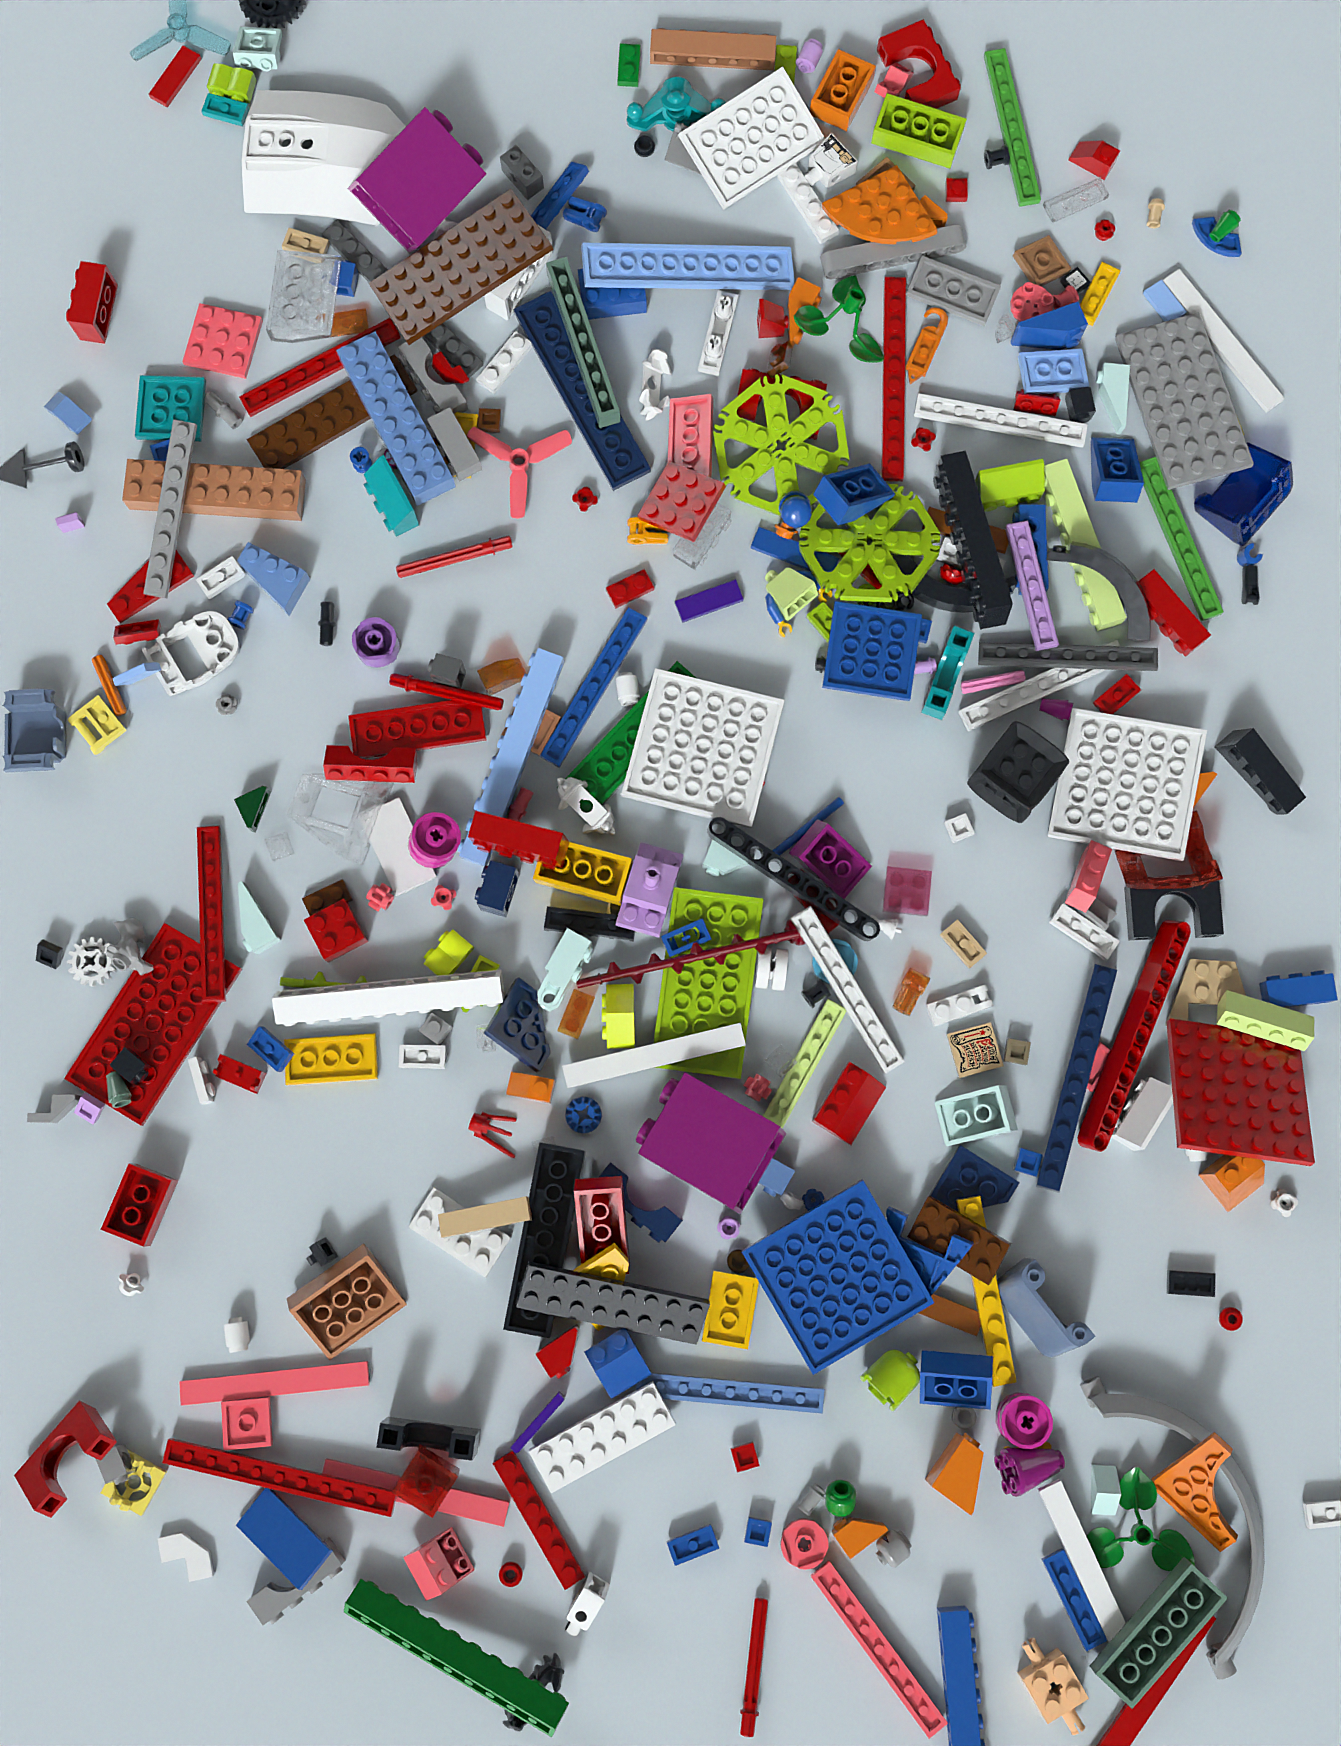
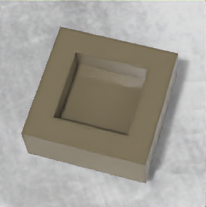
M1008 1038L1003 1061L1026 1066L1028 1064L1031 1042Z

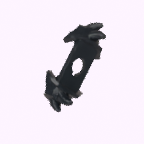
M557 1653L553 1654V1659L543 1655L544 1665L536 1664L529 1679H536L545 1687L548 1683H552L554 1692H558L561 1688V1677L565 1672L561 1668L560 1658ZM504 1709L508 1719L503 1721L505 1727L515 1731H522L528 1723Z

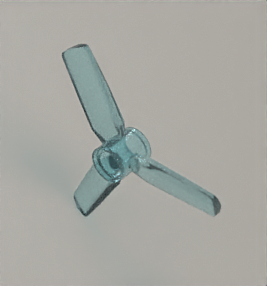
M169 0L170 16L167 19L169 28L159 31L130 51L132 59L138 61L174 39L177 42H186L188 40L191 44L226 56L230 51L231 44L228 40L197 25H188L186 21V0Z

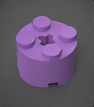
M377 617L367 618L360 623L352 634L354 650L365 665L376 668L384 667L397 659L400 649L399 639L394 628L385 620Z

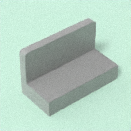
M1095 898L1086 913L1068 905L1104 931L1107 930L1109 923L1117 915L1116 912L1098 898Z

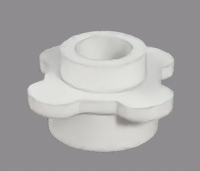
M1284 1189L1278 1190L1277 1197L1270 1202L1271 1208L1280 1211L1283 1217H1289L1291 1211L1298 1205V1199L1287 1194V1191Z
M120 1274L118 1278L121 1281L119 1289L124 1295L133 1296L136 1292L142 1293L144 1291L138 1274Z

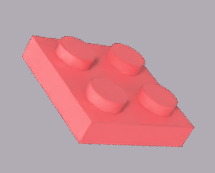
M270 1397L221 1402L223 1451L273 1445Z

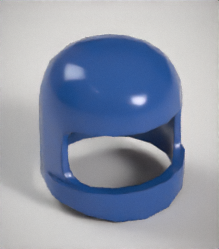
M790 491L781 498L778 506L784 523L789 527L800 528L810 521L812 507L809 498L804 493ZM791 495H799V496L791 497V498H789V499H787V500L785 501V499L788 498V497L791 496Z

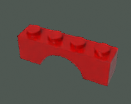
M326 745L323 762L325 780L415 783L417 770L416 748L393 747L382 758L366 760L354 755L349 746Z

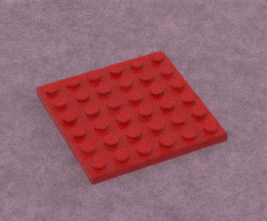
M1173 1018L1166 1022L1177 1148L1312 1166L1315 1163L1301 1050L1220 1025Z

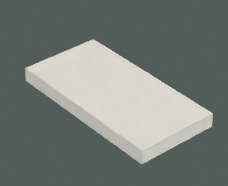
M396 798L359 816L396 897L437 878L433 868H427L418 864L410 855L408 840L413 825L400 798Z

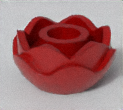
M946 563L940 567V577L954 585L963 582L961 571Z

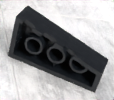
M1254 728L1233 730L1214 747L1263 799L1269 810L1274 814H1288L1306 798Z

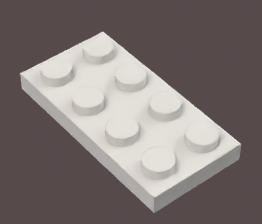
M434 1187L408 1227L486 1278L511 1237L495 1227L441 1238L438 1214L466 1208Z

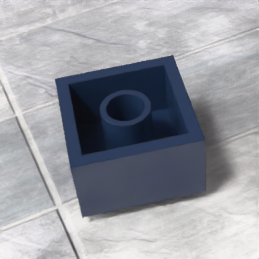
M490 860L489 865H485L481 875L483 884L482 887L477 888L474 899L477 900V905L481 911L506 918L519 879V873L516 867Z

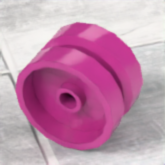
M432 812L424 814L416 821L409 835L408 849L410 855L418 864L427 868L445 866L452 860L460 845L461 832L459 826L453 818L444 813Z
M1016 1392L1006 1396L996 1410V1425L1000 1434L1019 1448L1033 1449L1041 1446L1048 1440L1053 1430V1418L1050 1409L1042 1400L1028 1393ZM1025 1416L1026 1422L1024 1424H1021L1023 1423L1022 1417Z

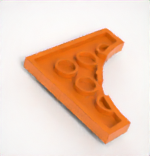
M1214 1432L1151 1480L1156 1487L1157 1493L1221 1552L1237 1541L1238 1534L1223 1517L1214 1491L1215 1474L1225 1459L1231 1455L1233 1449Z

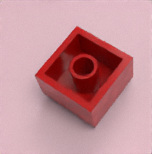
M345 899L304 919L323 959L328 963L369 942L349 903Z

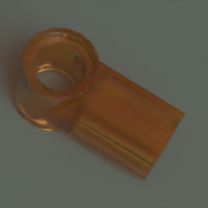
M910 967L901 983L902 988L892 1008L904 1015L910 1016L919 996L924 993L930 977Z

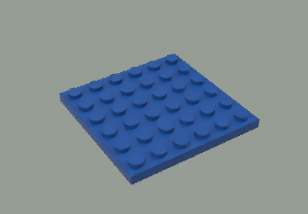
M863 1179L741 1250L813 1375L934 1304L932 1297Z

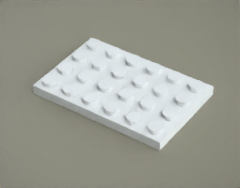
M783 67L678 134L723 210L814 152L825 140L824 135Z

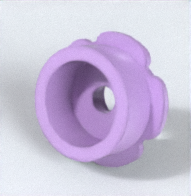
M726 1216L718 1223L717 1230L721 1233L722 1238L728 1240L738 1236L740 1224L737 1219Z

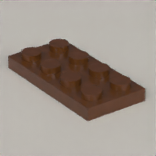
M928 1196L907 1237L943 1255H946L954 1234L974 1242L973 1246L956 1266L985 1284L990 1285L1012 1243L932 1196Z

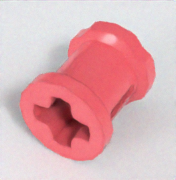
M1069 285L1062 293L1053 295L1054 310L1079 300L1078 292L1073 286Z

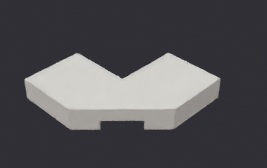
M180 1532L157 1538L161 1563L185 1558L189 1582L214 1576L211 1551L192 1540L190 1536Z

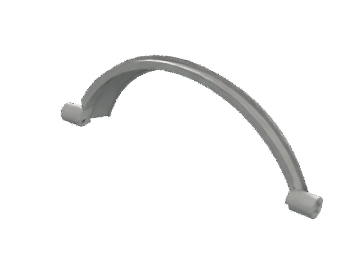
M1099 1376L1085 1380L1080 1384L1091 1408L1096 1407L1104 1418L1130 1417L1148 1420L1175 1430L1196 1444H1199L1212 1434L1191 1417L1164 1403L1140 1396L1107 1394ZM1231 1455L1225 1459L1220 1468L1232 1484L1245 1513L1250 1538V1568L1245 1596L1237 1618L1221 1643L1211 1645L1212 1649L1206 1653L1210 1665L1219 1680L1231 1677L1237 1672L1230 1656L1242 1641L1252 1621L1262 1588L1265 1564L1264 1538L1257 1504L1245 1476Z

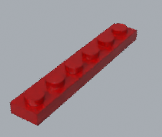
M512 1450L492 1463L564 1590L586 1577L585 1573L516 1453Z

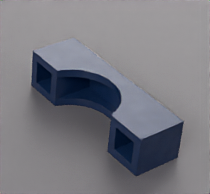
M610 1162L599 1177L622 1176L625 1211L633 1216L630 1220L639 1228H642L643 1225L650 1230L648 1235L658 1243L661 1240L666 1243L683 1220L665 1206L654 1211H645L637 1208L630 1201L627 1194V1181L629 1177Z

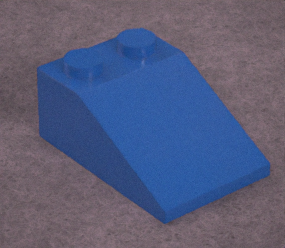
M1077 301L1018 322L1010 342L1012 346L1052 350L1072 349L1079 344L1088 323Z
M1091 438V482L1095 501L1138 502L1144 481L1134 439Z
M869 463L824 475L813 495L839 526L855 521L893 498L895 493Z

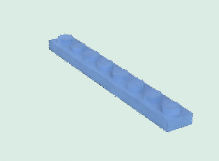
M652 1373V1375L636 1384L637 1390L654 1381L662 1398L669 1400L823 1414L825 1390L823 1388Z

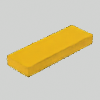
M1101 262L1080 303L1087 323L1091 326L1094 325L1121 270L1104 262Z

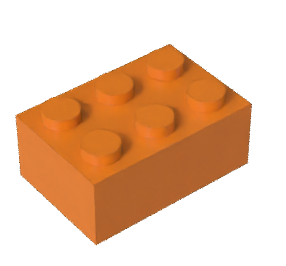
M838 49L811 100V115L847 132L874 80L876 66Z

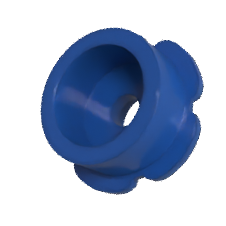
M809 1189L802 1196L805 1208L808 1211L823 1203L825 1199L823 1193L816 1189Z

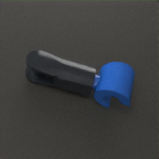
M1251 543L1237 554V562L1243 567L1242 604L1250 602L1253 605H1258L1260 600L1258 566H1255V564L1262 559L1263 554H1258L1252 558L1249 552L1254 548V543Z

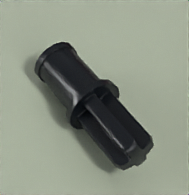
M321 602L320 621H318L320 626V645L332 646L333 627L336 626L334 622V603Z

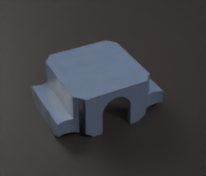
M26 689L4 692L5 702L2 706L11 712L5 714L4 756L2 757L5 761L3 771L6 773L55 770L53 763H60L66 758V713L54 703L53 698L56 693L54 690Z

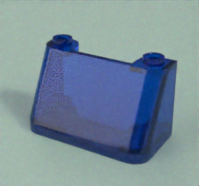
M1247 442V446L1254 463L1253 466L1231 473L1212 495L1204 492L1202 495H1198L1194 501L1195 512L1232 542L1240 546L1248 543L1287 498L1293 487L1292 462Z

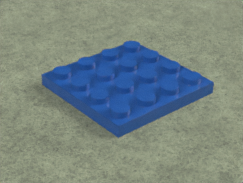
M835 601L822 688L910 701L922 614Z

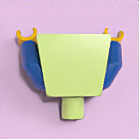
M786 568L780 574L770 570L765 576V580L768 582L765 587L768 593L765 597L767 611L774 623L779 625L778 633L781 637H785L781 630L782 627H787L789 632H792L791 625L785 623L784 619L790 620L817 596L820 603L824 601L826 604L827 600L823 597V593L829 598L832 597V591L829 590L826 593L825 589H821L815 576L809 571Z

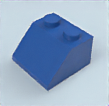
M625 1328L620 1329L584 1351L594 1372L611 1399L652 1375L630 1333Z

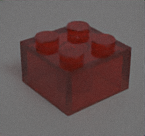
M419 1444L395 1483L392 1493L433 1518L458 1478L460 1469Z

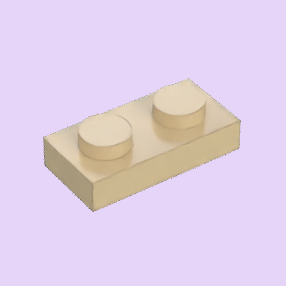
M288 228L282 243V249L323 262L330 242L328 239Z
M958 919L940 934L943 940L969 969L987 954Z

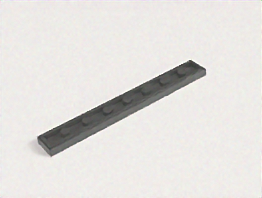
M979 642L978 665L1157 671L1158 648L1058 645L1054 648L1036 651L1034 644Z

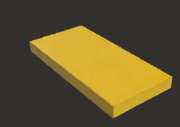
M376 1033L284 1039V1045L294 1053L285 1067V1085L378 1079Z

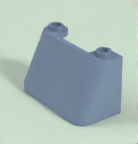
M1023 1258L998 1278L997 1284L1001 1303L1040 1353L1047 1357H1056L1079 1348L1096 1337L1085 1323L1073 1322L1068 1326L1059 1321L1036 1291L1045 1281L1043 1268L1035 1259Z

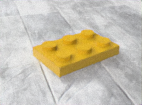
M713 1270L709 1293L710 1306L705 1318L702 1342L748 1350L759 1284L757 1278Z

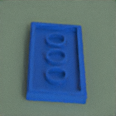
M265 1488L236 1524L245 1536L298 1590H303L333 1552L269 1488Z

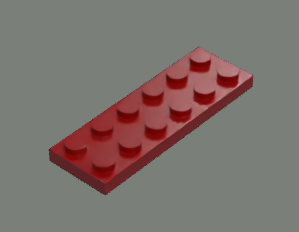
M455 700L348 715L353 754L362 759L386 756L393 747L416 748V751L487 741L482 707Z

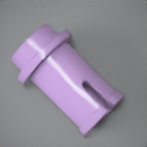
M928 657V659L918 660L915 663L914 674L927 672L933 674V671H937L935 658Z

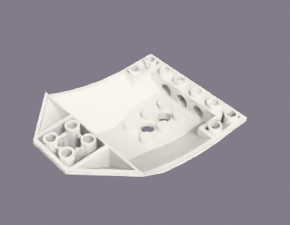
M257 90L246 118L243 142L242 177L244 211L246 213L298 214L329 217L371 224L376 227L380 222L347 188L406 126L387 105L364 98L309 91ZM285 139H291V143L287 147L281 146ZM310 139L313 141L310 149L302 148V143L305 140Z

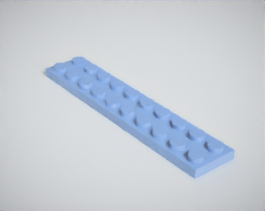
M582 243L581 246L585 287L792 290L795 284L791 247Z

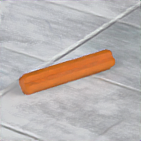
M97 655L92 658V663L112 710L116 716L124 715L127 710L117 686L114 685L106 660L102 655Z

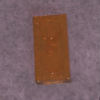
M366 308L323 314L327 338L358 334L369 329Z
M574 989L557 1032L579 1040L595 997Z

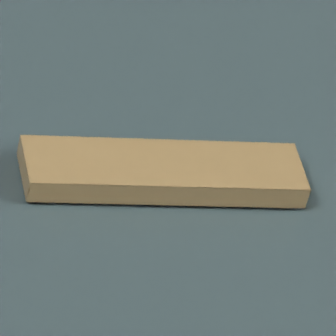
M525 1196L438 1214L441 1238L529 1221L532 1220L529 1197Z

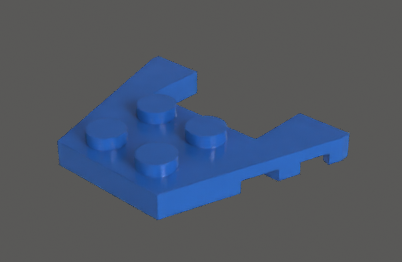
M889 1206L886 1210L887 1222L930 1296H932L970 1250L974 1242L954 1234L946 1255L940 1254L903 1238L901 1235L909 1214Z

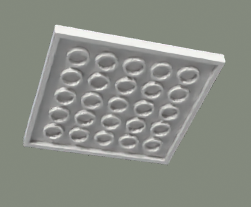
M655 668L621 796L711 819L722 817L732 824L752 829L785 700Z
M1072 708L1064 754L1070 762L1058 779L1048 837L1089 844L1093 840L1113 849L1183 861L1207 730Z

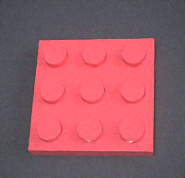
M199 303L183 357V364L246 379L262 326V317Z

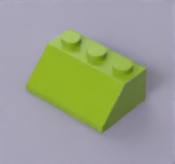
M1038 459L979 470L975 482L984 511H993L1001 506L1010 508L1022 502L1031 504L1039 501L1045 492L1044 460Z

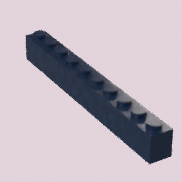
M1097 964L1094 966L1036 1187L1057 1193L1060 1192L1117 974L1116 969Z

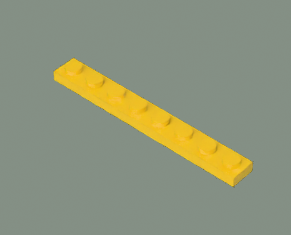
M980 1196L956 1200L959 1213L986 1228ZM971 1275L986 1356H993L992 1386L1017 1383L996 1275L990 1285Z

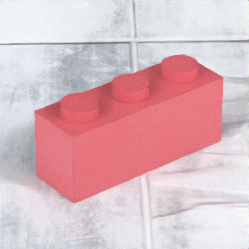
M1093 840L1090 841L1081 855L1065 901L1066 904L1086 913L1097 896L1112 851L1111 848Z

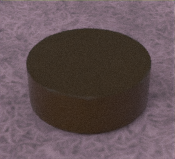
M740 1249L729 1253L727 1265L731 1271L742 1273L748 1269L749 1264Z

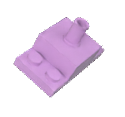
M640 843L625 887L616 926L659 938L684 854Z

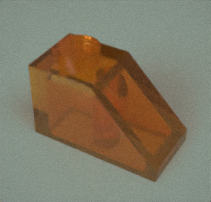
M519 658L496 661L477 670L479 678L487 694L490 696L521 682L526 673Z

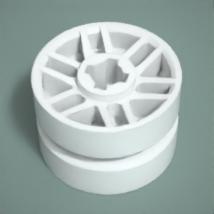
M767 947L765 954L761 955L758 953L755 988L767 989L769 980H771L772 990L784 991L788 950L776 949L774 958L772 957V949Z

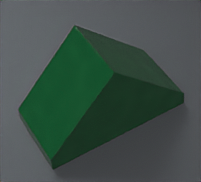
M266 786L258 787L234 799L246 827L255 833L271 794V791Z

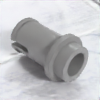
M816 1483L813 1487H809L810 1491L798 1505V1508L808 1516L811 1515L820 1500L825 1499L826 1491Z

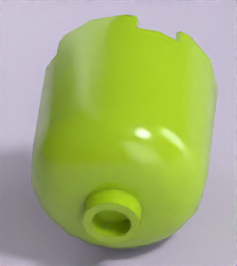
M888 1350L860 1376V1379L863 1382L867 1380L870 1384L868 1390L883 1405L888 1402L890 1404L889 1409L895 1411L920 1382V1372L916 1366L918 1361L909 1352L904 1354L900 1350Z

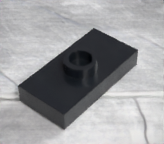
M1167 1270V1294L1215 1297L1216 1274Z

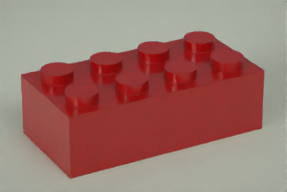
M475 811L468 838L480 851L490 853L491 850L499 852L500 856L512 858V855L521 858V861L529 864L537 861L542 863L543 867L553 870L556 867H563L570 843L564 833Z
M622 1176L575 1179L574 1198L581 1264L615 1243L628 1258L629 1266L626 1274H629L630 1256Z

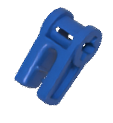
M573 196L569 198V207L571 209L565 208L563 211L565 220L592 232L599 231L600 222L607 214V210L602 205Z

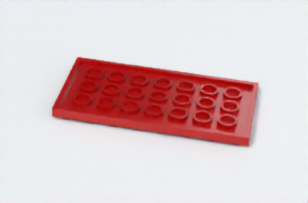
M166 923L163 924L142 957L144 961L154 966L153 971L144 975H140L137 970L132 972L64 1078L140 1126H144L222 1003H202L200 943ZM225 959L227 995L243 969ZM126 1047L132 1049L151 1067L148 1070V1076L142 1082H137V1084L130 1083L122 1076L132 1094L130 1097L131 1102L123 1107L114 1108L112 1103L108 1101L106 1075L116 1072L110 1066V1063Z

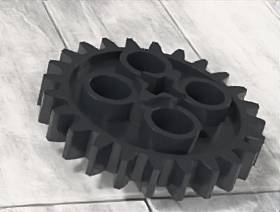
M239 0V5L245 18H249L251 23L256 22L259 28L262 24L265 25V28H269L270 25L277 28L278 24L285 28L286 21L293 24L292 17L299 19L297 12H303L302 5H306L305 0Z

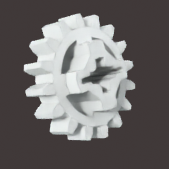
M91 937L90 942L83 938L81 946L74 944L76 951H69L68 953L73 958L67 960V963L73 966L68 971L76 973L73 979L76 981L81 979L80 984L85 986L89 982V985L92 987L96 986V981L104 985V978L111 980L110 972H117V969L113 967L111 959L107 957V947L110 943L105 944V940L102 938L97 942L95 937ZM92 947H98V948H99V949H95L94 951H88V950H87V949L92 948ZM92 958H95V959H94V962H95V965H94V966H92V962L90 961ZM92 972L98 973V975L96 976H87L90 975Z

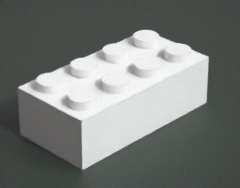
M538 225L552 245L551 232ZM553 250L484 296L486 308L509 320L514 313L513 309L518 307L552 256Z

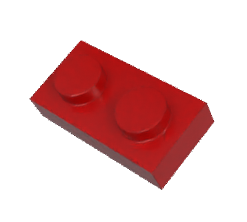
M645 569L606 587V592L615 609L654 590V586Z
M156 619L115 626L113 635L115 645H128L138 641L155 640L160 636V621Z
M1126 674L1098 697L1093 704L1101 713L1113 715L1141 691V688Z

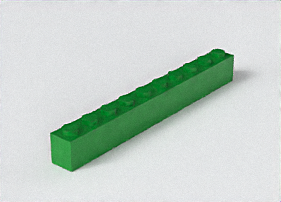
M360 1579L345 1602V1614L548 1736L552 1737L569 1705V1702L566 1701L562 1694L558 1692L552 1693L536 1679L530 1680L524 1676L520 1669L516 1667L510 1668L498 1656L483 1652L478 1644L474 1642L468 1643L456 1631L447 1630L440 1626L436 1619L432 1617L426 1618L414 1606H406L401 1603L394 1594H386L379 1590V1587L372 1581L366 1582Z

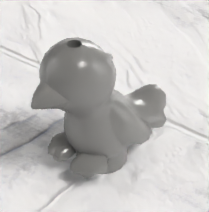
M129 918L123 922H114V925L120 932L121 939L117 945L110 944L107 947V957L111 959L112 965L121 971H125L127 968L137 970L140 975L153 971L154 966L141 958L137 945L138 941L144 943L143 939L146 938L142 923L135 918Z

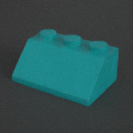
M384 455L380 456L365 472L366 483L363 485L369 496L374 495L376 501L373 503L378 513L383 512L386 517L383 522L389 532L393 530L397 537L419 526L414 509Z

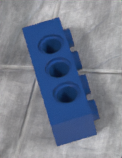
M1019 505L1016 512H1013L1012 523L1028 520L1029 526L1033 529L1034 532H1031L1045 591L1047 592L1049 583L1048 560H1046V506ZM1015 575L1018 583L1015 588H1018V595H1022L1018 577Z

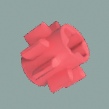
M381 883L380 887L374 884L366 896V899L370 900L368 905L378 912L381 908L387 910L394 900V895L390 894L392 889L384 883Z
M756 1074L754 1078L749 1076L743 1085L747 1088L745 1094L757 1102L761 1098L766 1100L772 1089L768 1088L771 1082L759 1074Z

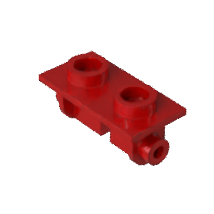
M1021 389V391H1016V402L1013 410L1056 416L1061 399L1056 394H1039V396L1036 394H1024V389Z

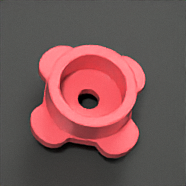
M442 885L436 886L434 897L431 898V904L433 906H441L444 910H450L452 908V900L456 897V891L454 889L448 890Z

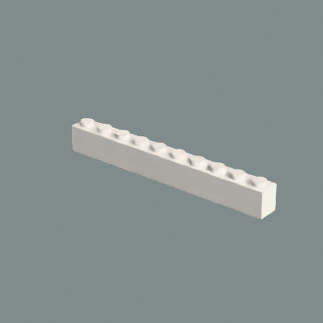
M502 970L276 991L272 997L276 1024L292 1026L297 1024V1022L314 1024L320 1020L327 1019L330 1022H336L348 1017L357 1020L369 1015L378 1018L384 1017L389 1013L406 1015L410 1011H419V1013H428L432 1009L450 1011L455 1007L463 1006L465 1009H472L477 1007V1005L484 1004L488 1007H493L503 1003L505 991Z

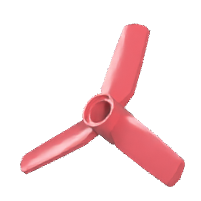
M472 427L467 434L468 439L500 460L509 461V467L512 471L510 476V515L516 519L525 516L527 496L526 471L528 470L529 463H538L572 444L571 436L567 430L529 445L526 451L521 448L512 450L509 445L476 427ZM516 458H521L525 462L521 465H517L514 463V460Z

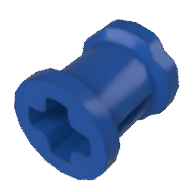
M356 447L350 452V460L358 473H365L372 466V460L369 458V453L365 448Z
M236 601V607L231 617H228L227 620L231 625L244 630L246 627L245 622L254 609L241 601Z

